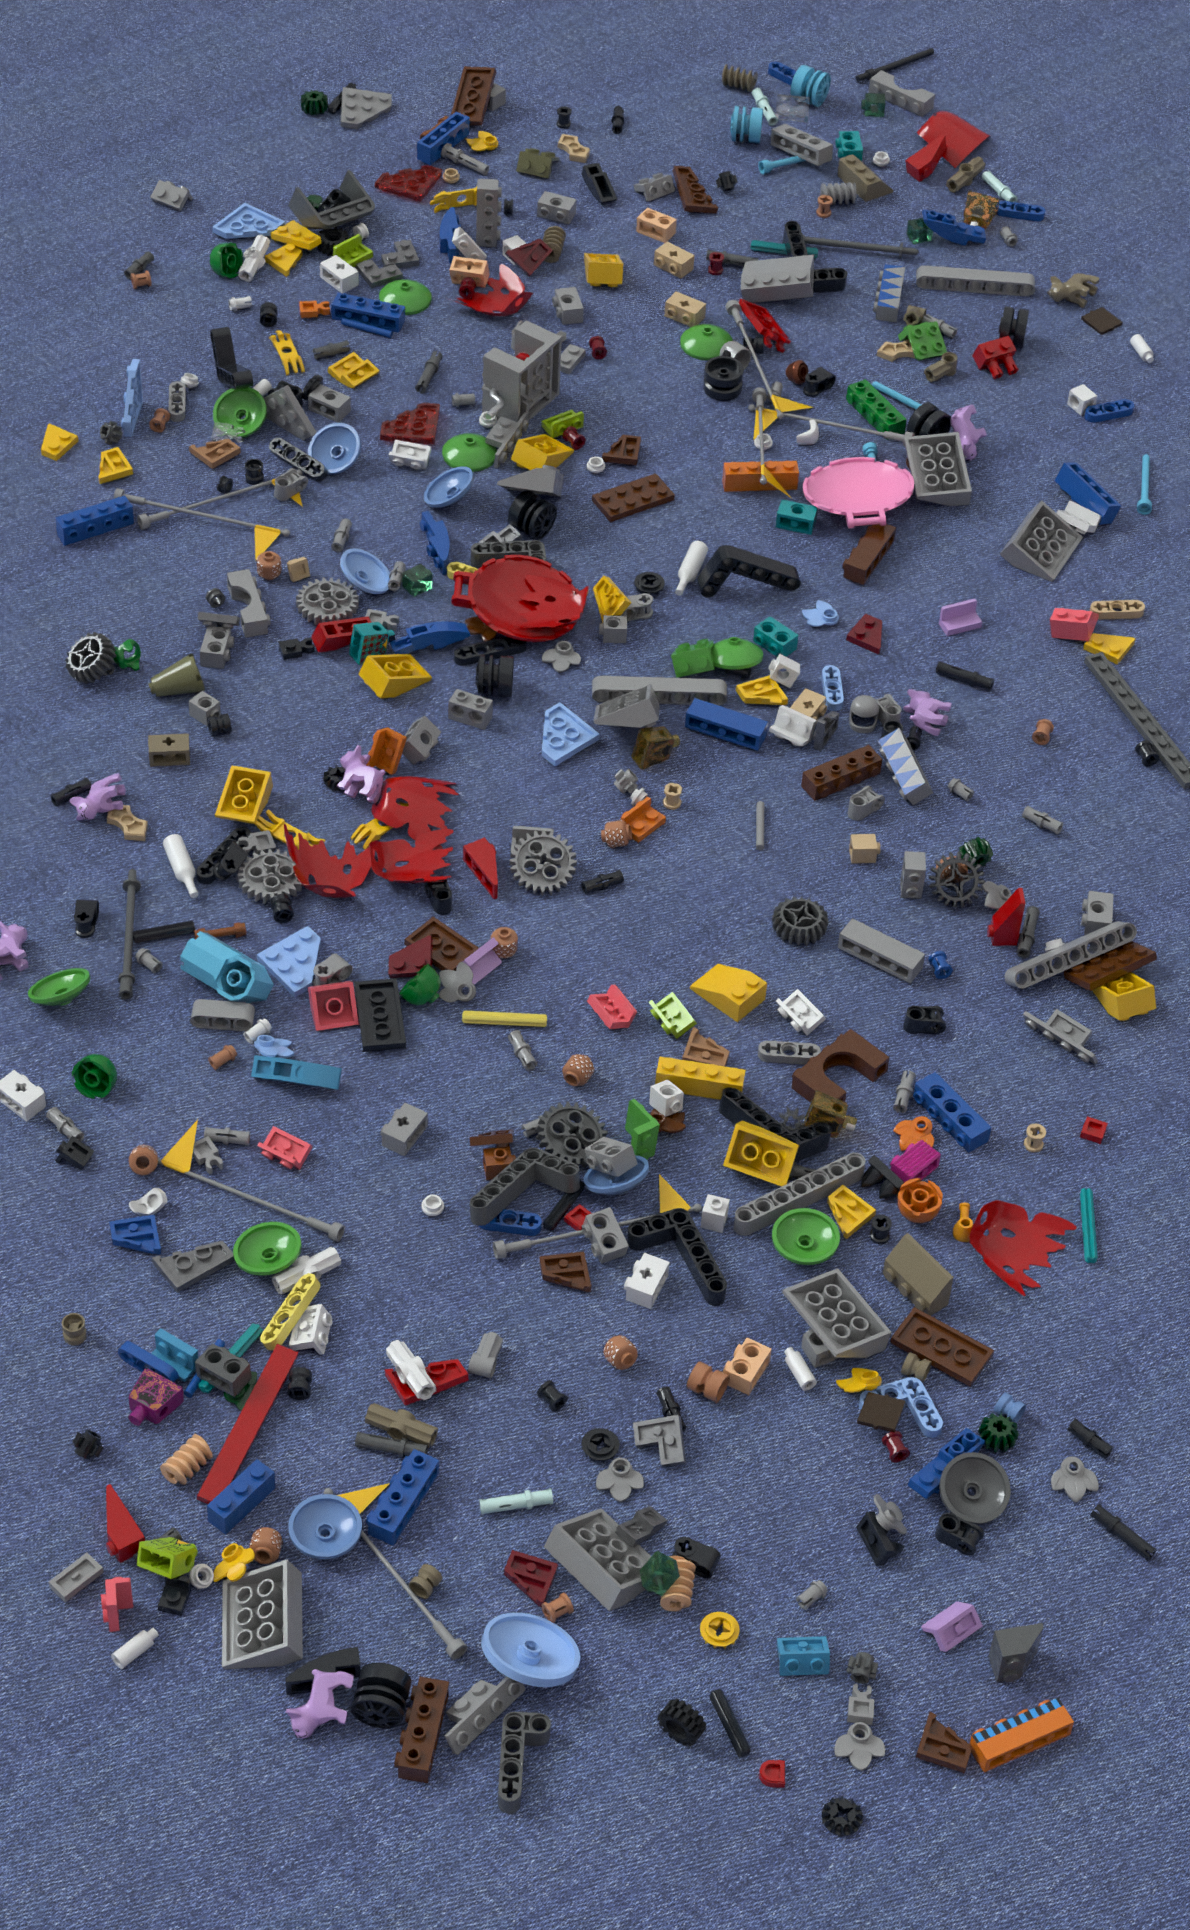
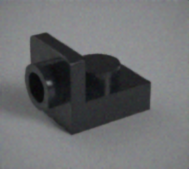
M72 1136L67 1143L64 1140L56 1150L59 1155L55 1161L59 1163L63 1158L82 1170L94 1150Z
M184 1575L173 1579L165 1577V1587L158 1603V1611L182 1616L191 1593L190 1578Z

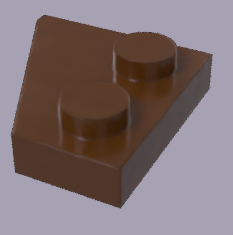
M623 434L617 442L610 446L608 453L604 452L602 454L603 462L637 465L641 436Z
M514 1129L490 1131L478 1136L469 1137L470 1146L496 1144L497 1148L508 1147L515 1138Z
M584 1251L539 1256L542 1280L591 1292L592 1286Z
M929 1712L916 1758L965 1773L972 1746L964 1739L959 1738L956 1732L949 1726L947 1728L936 1719L937 1716L934 1713Z

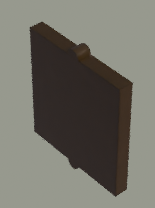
M1103 307L1081 316L1082 321L1101 335L1114 331L1115 328L1123 324L1121 320Z
M868 1392L857 1419V1424L873 1427L874 1430L882 1429L895 1433L906 1401L889 1397V1395L883 1396Z

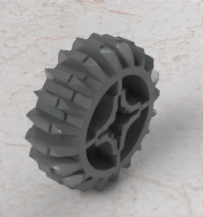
M96 632L93 634L87 633L86 637L81 636L79 641L75 640L76 644L70 646L71 651L66 653L68 658L65 659V667L69 675L76 681L85 684L89 682L94 683L96 679L100 680L102 675L106 676V672L112 670L110 666L115 663L114 658L117 656L112 641L105 635Z
M958 851L956 858H954L953 853L949 852L950 859H946L942 855L941 858L944 861L942 864L938 860L935 861V864L939 866L938 869L931 867L930 870L936 874L929 875V879L935 880L929 886L931 888L937 887L932 891V894L937 895L940 893L937 898L938 901L943 900L945 897L944 904L946 906L952 900L953 907L957 906V901H960L961 907H964L965 903L963 900L967 899L968 903L971 904V895L976 899L979 897L975 890L983 891V888L978 886V884L985 883L984 879H979L980 876L984 875V872H977L982 866L980 863L973 866L976 858L973 857L968 861V853L961 858V852ZM956 863L967 865L971 868L972 873L959 872ZM950 865V875L940 880L942 871ZM955 872L959 877H963L959 880V889L955 882H951L954 879ZM973 879L971 888L963 894V884ZM941 886H954L957 896L947 894L942 890Z
M794 896L791 900L786 898L784 902H779L778 907L774 909L772 915L773 930L776 931L777 936H781L782 941L789 940V944L793 942L797 943L798 946L800 943H804L806 946L809 942L815 944L816 940H821L827 931V911H824V907L819 905L818 901L812 902L811 898L807 900L803 899L802 896L800 899Z

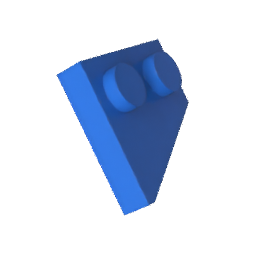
M155 1215L109 1222L113 1245L157 1255L161 1254Z

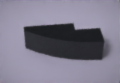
M600 164L584 165L581 175L596 200L601 204L617 201L606 172L602 171Z
M358 1646L325 1654L296 1669L285 1678L286 1695L311 1692L314 1680L312 1670L314 1669L322 1672L342 1671L354 1675V1678L359 1677L360 1658Z

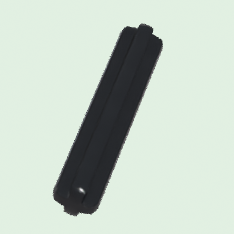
M350 82L345 88L356 89V84ZM342 91L328 105L329 113L334 114L341 107Z
M191 920L133 931L134 943H141L194 933L195 925Z
M580 1180L578 1191L565 1193L544 1220V1228L549 1231L556 1228L585 1189L584 1181Z
M721 1689L712 1691L710 1693V1700L739 1757L749 1755L751 1748Z

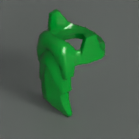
M134 639L126 640L118 648L114 646L116 649L115 654L117 655L114 658V662L121 669L130 667L135 671L140 669L141 650L139 644ZM134 646L135 653L133 656L124 658V652H131Z

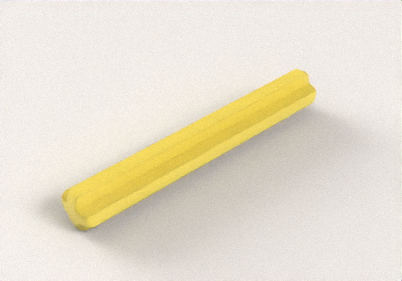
M465 1010L462 1013V1022L470 1024L546 1027L547 1015Z

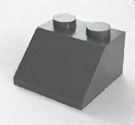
M1043 1623L994 1631L988 1658L996 1682H1013L1022 1677L1037 1654L1044 1628Z

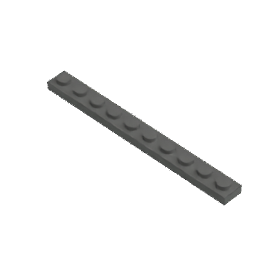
M1102 652L1086 656L1084 660L1086 666L1142 737L1150 741L1153 751L1158 753L1160 760L1182 788H1189L1190 762L1106 656Z

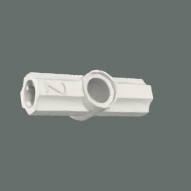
M258 235L252 247L243 253L245 260L238 274L241 280L246 282L252 281L256 271L264 266L266 261L263 257L270 244L268 237Z
M329 1247L312 1257L304 1255L296 1259L292 1267L272 1276V1282L276 1291L279 1294H284L292 1290L298 1280L305 1274L312 1273L319 1280L322 1274L340 1266L341 1259L334 1247Z
M399 1340L391 1342L389 1347L386 1348V1354L396 1367L400 1381L403 1384L407 1383L418 1399L427 1400L431 1398L432 1394L436 1391V1386L426 1373L421 1358L414 1356L404 1342Z

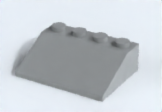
M814 255L745 262L741 276L743 299L755 303L813 297Z
M959 432L904 437L911 475L914 479L916 498L948 506L969 505L972 490Z
M543 465L542 468H535L497 482V485L508 490L522 492L528 490L536 494L561 497L564 475L553 466Z
M1041 500L1027 514L1000 555L1012 566L1052 582L1083 536Z
M649 684L596 705L593 721L599 725L637 728L645 726V728L654 726L656 721L659 720L660 704L652 685Z
M838 1268L783 1289L782 1293L835 1358H867L885 1351L891 1331Z
M600 1508L556 1524L544 1547L603 1607L611 1611L626 1605L662 1578L665 1574V1569L639 1544L631 1547L615 1533L618 1524Z
M286 1559L247 1572L236 1582H231L229 1579L223 1580L222 1668L278 1667L302 1660V1573Z

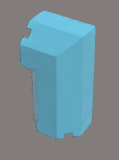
M198 932L196 935L199 937L196 940L191 938L187 942L180 956V960L184 962V965H181L183 971L214 988L218 994L230 1001L252 1003L267 999L274 984L263 965L205 932Z

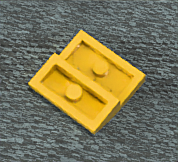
M355 352L329 366L327 370L336 380L353 389L380 371L368 359L363 361Z

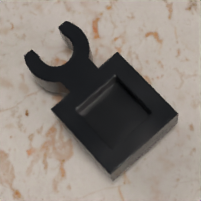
M297 638L278 642L283 660L302 657V653L311 654L315 652V646L312 645L311 638H305L301 642Z

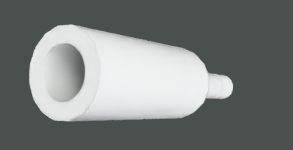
M701 541L691 543L678 571L680 582L675 591L679 596L683 594L687 584L692 583L696 579L708 553L707 545Z
M178 834L169 835L164 839L163 847L177 880L186 885L190 897L196 898L198 892L193 881L196 872L183 838Z

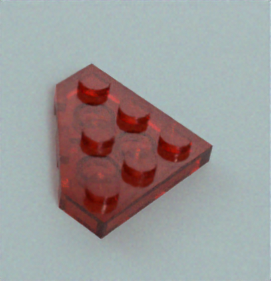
M424 165L418 170L408 168L398 170L397 174L392 175L389 172L382 173L375 182V188L421 202L442 176V169Z
M420 403L416 405V409L412 411L406 410L396 415V419L392 421H384L381 426L380 440L435 444L440 404Z

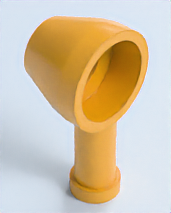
M963 1202L959 1204L960 1219L955 1223L952 1234L960 1242H969V1235L974 1224L969 1218L970 1204Z

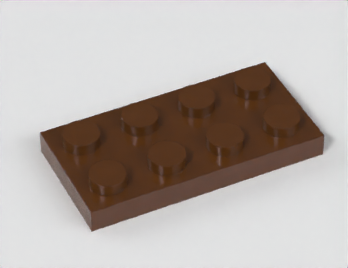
M464 66L451 115L455 112L470 117L469 125L482 126L497 72L495 67Z
M655 473L592 495V502L609 522H613L674 501L675 494Z
M1130 941L1065 970L1064 978L1092 991L1157 960L1156 952Z
M915 1307L890 1340L891 1344L908 1353L916 1354L920 1360L927 1359L932 1361L931 1366L970 1387L994 1354L993 1349Z

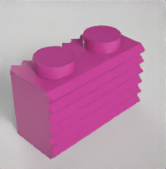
M920 1140L916 1144L911 1143L901 1156L896 1155L890 1163V1170L904 1183L914 1178H921L923 1180L938 1168L941 1154L934 1150L933 1147H930V1145H927L926 1142Z

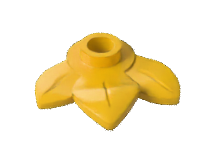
M484 131L478 132V138L466 139L467 144L474 151L494 150L499 145L495 136Z
M852 1368V1377L836 1380V1384L841 1389H844V1392L855 1393L862 1390L871 1391L877 1389L882 1384V1379L877 1371Z
M236 1543L228 1545L222 1552L223 1561L215 1567L213 1581L217 1582L224 1577H227L231 1582L240 1580L246 1572V1564L254 1560L255 1552L251 1548L244 1549Z

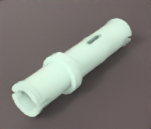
M755 88L752 91V96L756 100L757 107L763 108V115L769 125H776L778 118L769 105L768 98L764 96L760 88Z
M990 171L983 173L982 179L998 193L1001 199L1017 202V196L1011 192L1008 186H1004Z
M551 1488L534 1492L525 1490L521 1494L479 1499L481 1515L520 1508L530 1510L533 1506L553 1504Z

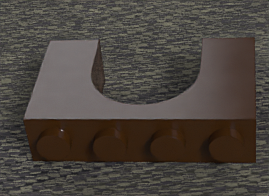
M850 1029L845 1034H840L830 1046H825L816 1057H811L802 1068H797L792 1075L791 1088L810 1103L812 1102L814 1106L824 1110L819 1105H815V1103L817 1104L815 1101L816 1093L821 1092L819 1095L824 1093L826 1096L831 1097V1099L835 1098L843 1102L846 1100L847 1093L825 1075L824 1072L834 1066H848L860 1072L870 1081L875 1082L887 1072L890 1057ZM836 1101L835 1103L833 1102V1103L823 1104V1105H825L826 1107H829V1110H830V1113H829V1114H831V1109H830V1107H831L832 1105L834 1106V1104L837 1105V1104L839 1103V1101H838V1102Z

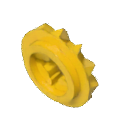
M710 1613L703 1618L700 1624V1636L704 1638L705 1644L713 1645L714 1649L717 1646L724 1647L725 1649L730 1644L734 1645L739 1637V1624L728 1613ZM720 1624H723V1632L718 1637L716 1630L720 1627Z

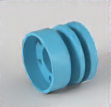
M801 65L795 73L791 84V97L799 101L806 100L808 104L819 107L829 92L830 74L821 70L815 72L814 68Z
M735 106L730 125L732 141H736L737 134H740V142H743L744 136L748 135L749 143L760 144L763 108L752 107L749 115L747 114L746 106H743L742 114H739V106Z

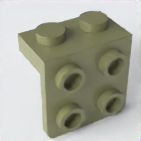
M526 148L525 151H520L516 171L550 178L553 161H559V157L555 156L556 153L547 151L539 153V149Z

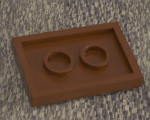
M435 917L429 919L404 939V945L409 946L431 935L433 939L432 964L442 971H456V966L479 949Z

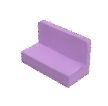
M976 599L941 608L939 625L947 636L982 627V621L976 614Z
M494 937L462 961L473 972V984H476L502 963L492 950L499 944Z
M955 1602L921 1626L924 1632L933 1633L940 1650L947 1652L983 1627L974 1605L962 1602Z

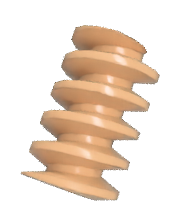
M194 1434L192 1438L186 1441V1444H183L178 1451L174 1452L173 1457H169L166 1463L160 1466V1470L165 1479L170 1483L176 1484L179 1482L185 1485L187 1483L186 1477L192 1478L194 1476L192 1470L198 1472L200 1470L199 1464L205 1466L207 1463L206 1459L211 1460L213 1454L206 1441L201 1436Z
M669 1556L666 1559L663 1590L660 1600L661 1607L666 1611H680L682 1608L691 1605L693 1593L691 1589L694 1586L693 1580L695 1578L696 1566L681 1556Z

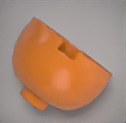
M921 1178L910 1179L900 1187L898 1208L903 1217L908 1221L921 1224L926 1223L938 1215L942 1206L943 1193L930 1180L927 1183L921 1181Z

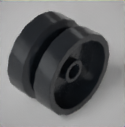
M1005 306L1003 317L1000 320L999 338L1014 336L1013 344L1015 348L1023 349L1029 310L1020 308L1017 319H1014V307Z
M717 356L708 360L704 368V392L716 400L724 401L737 398L741 394L744 367L742 363L728 356Z
M930 402L924 403L912 414L907 425V432H912L915 436L949 433L952 426L951 416L939 410Z

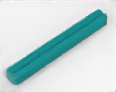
M758 240L751 241V250L787 255L785 244ZM806 247L808 255H814V258H817L818 249Z
M1082 1188L1080 1202L1084 1257L1086 1263H1096L1098 1255L1093 1191L1090 1188Z
M253 1323L228 1351L237 1357H242L263 1333L260 1325ZM204 1380L198 1384L201 1391L207 1394L215 1387Z

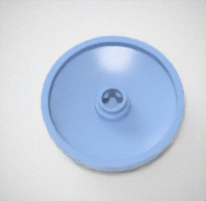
M526 1613L499 1615L489 1621L482 1635L481 1646L488 1661L505 1676L526 1685L536 1687L562 1685L573 1678L580 1663V1651L573 1638L555 1623L536 1615Z

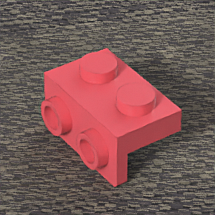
M611 985L606 994H591L587 1000L594 1012L599 1015L609 1029L629 1028L637 1013L636 1009L616 985Z
M274 1126L265 1142H259L257 1145L262 1150L261 1155L270 1160H273L275 1157L281 1160L280 1164L288 1169L295 1167L299 1170L313 1148L311 1144Z
M115 1577L105 1580L106 1594H101L104 1623H109L110 1632L120 1631L119 1609L133 1608L131 1579Z

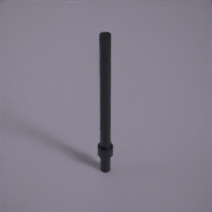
M930 48L876 69H868L865 73L857 75L855 77L856 81L870 80L881 70L886 72L934 54V50Z

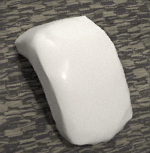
M815 419L809 421V431L797 435L798 445H812L818 441L819 428Z
M153 1188L139 1200L129 1202V1207L139 1216L154 1215L167 1203V1196L160 1188Z

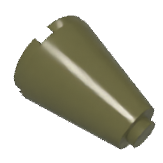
M193 654L185 656L151 678V682L148 683L151 693H156L157 697L206 691Z

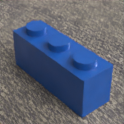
M256 1459L207 1505L208 1522L226 1535L276 1488L275 1472Z

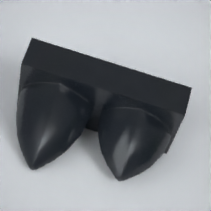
M873 1155L868 1160L870 1167L862 1177L861 1187H870L884 1180L879 1190V1198L885 1199L895 1196L899 1193L904 1181Z
M866 1512L856 1526L876 1566L885 1565L890 1557L898 1555L904 1548L902 1544L888 1538L886 1534L889 1531L879 1524L875 1512Z

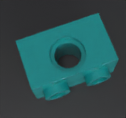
M782 499L777 511L775 528L812 535L817 521L818 508Z

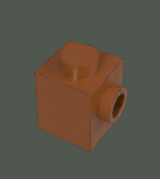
M510 1146L483 1149V1167L486 1180L495 1178L516 1159L515 1155H511Z

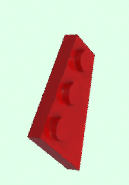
M458 1359L433 1362L428 1367H425L426 1373L436 1386V1391L432 1395L469 1380L467 1371ZM393 1368L384 1369L385 1377L405 1406L421 1400V1398L418 1399L407 1383L403 1384L400 1381L397 1372L393 1371Z

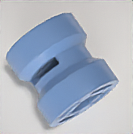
M1005 1392L997 1401L994 1412L998 1415L1002 1412L1004 1416H1011V1422L1017 1423L1025 1412L1026 1404L1021 1401L1015 1402L1013 1396Z

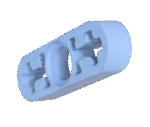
M827 665L822 669L821 676L823 693L826 696L825 705L830 711H839L843 708L844 701L840 670L836 666ZM833 686V687H836L837 689H836V690H830L828 687Z

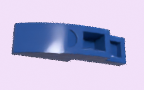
M451 207L446 212L440 225V253H447L449 263H452L454 256H459V249L452 243L455 229L461 227V224H459V214L455 213L454 207Z
M925 209L922 211L924 223L936 234L951 242L966 246L968 241L982 244L986 241L985 230L980 226H971L962 222L958 223L955 216L949 213L944 214Z
M429 511L422 512V520L419 524L422 532L426 533L429 545L426 547L428 556L433 558L435 567L439 568L442 575H445L450 554V540L447 528L443 520L435 522Z
M448 621L431 622L407 628V636L390 642L394 654H409L418 649H424L431 644L434 650L442 649L454 642L463 641L471 635L464 623Z
M966 1427L939 1450L936 1458L910 1478L908 1486L925 1499L929 1498L933 1493L939 1494L940 1477L945 1466L958 1455L970 1452L978 1453L985 1440Z

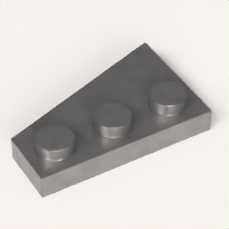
M223 1241L198 1246L193 1251L181 1253V1251L173 1252L172 1256L164 1258L160 1256L152 1257L154 1266L177 1293L235 1261L233 1252Z

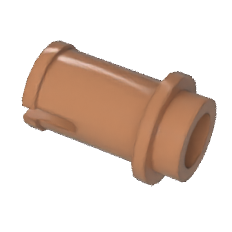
M225 1045L223 1050L209 1057L208 1061L212 1068L217 1070L228 1061H234L237 1052L232 1045Z

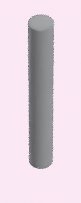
M762 801L756 804L757 850L764 849L765 804Z

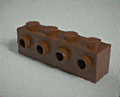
M880 524L869 526L865 536L859 539L858 546L852 549L850 557L844 560L842 569H844L843 578L864 585L894 543L896 527L886 524V526H880Z
M870 745L864 746L804 771L801 787L814 801L825 798L830 794L842 791L849 786L880 774L882 758Z
M420 1676L418 1685H413L410 1700L413 1701L412 1708H407L405 1723H408L407 1730L402 1729L400 1736V1745H403L401 1752L396 1753L394 1767L398 1768V1778L422 1783L429 1782L449 1697V1681Z

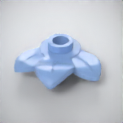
M817 600L816 609H802L804 618L808 620L807 624L813 627L831 626L839 620L837 611L832 609L830 604L821 600Z
M259 1035L254 1042V1047L266 1057L290 1058L294 1056V1052L288 1048L292 1041L274 1039V1037L269 1035Z

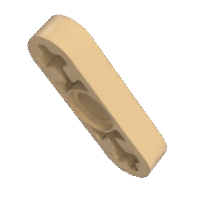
M1139 600L1095 601L1091 604L1090 611L1099 614L1098 620L1134 619L1143 616L1145 604ZM1113 608H1118L1122 611H1115Z

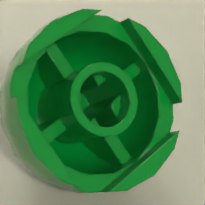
M224 242L212 249L209 260L210 267L218 276L234 278L239 274L237 272L241 268L244 258L242 250L237 248L236 243Z
M427 964L417 972L413 979L411 978L399 993L410 1004L416 1006L424 1005L427 1002L432 1004L439 997L437 992L441 986L440 977L435 969Z
M87 1055L73 1067L72 1077L74 1076L76 1081L74 1085L82 1095L94 1099L95 1096L104 1098L116 1084L117 1069L114 1063L104 1055Z

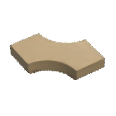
M561 135L558 148L569 154L570 161L586 163L590 149L582 146L578 142L577 136Z
M909 338L900 343L886 341L877 351L878 357L891 362L901 357L915 358Z
M123 805L122 810L114 809L108 811L107 824L119 827L124 833L125 840L145 841L148 821L135 817L131 813L130 805Z

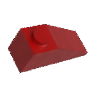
M944 134L905 160L907 173L919 182L933 173L947 148Z
M369 616L318 623L311 639L318 653L334 651L351 643L353 625L372 622Z
M484 837L463 846V861L492 898L497 899L496 849Z
M1018 888L992 916L991 925L987 926V936L991 937L992 946H1017L1025 908L1023 888Z
M109 1484L106 1486L108 1536L106 1548L112 1557L116 1556L119 1563H122L138 1553L139 1542L145 1541V1536L112 1485Z

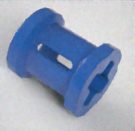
M943 951L934 952L928 958L930 965L935 969V977L938 979L949 977L953 971L951 965L947 963V956Z

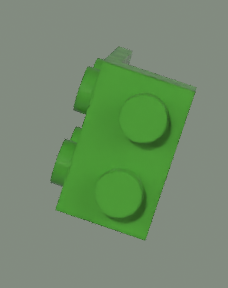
M937 321L923 322L914 326L908 325L898 334L900 341H905L909 338L916 360L939 357L947 352Z
M708 638L698 640L697 644L683 643L678 645V648L671 655L676 678L715 669L711 648L714 645L713 640L708 641Z
M632 1099L628 1105L625 1129L632 1136L631 1145L634 1154L647 1160L655 1155L660 1124L645 1110L642 1104Z

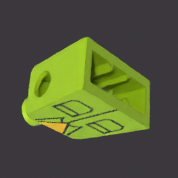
M173 1537L139 1542L137 1566L173 1579L190 1572L194 1566L198 1550L194 1544H189Z

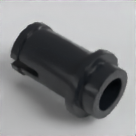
M751 667L745 669H725V673L745 679L750 677Z
M917 726L910 728L909 736L907 737L913 750L918 749L921 744L922 729L919 728L918 732H916Z

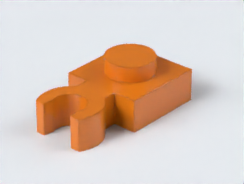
M317 300L299 301L301 318L318 317V314L330 315L328 301L317 304Z

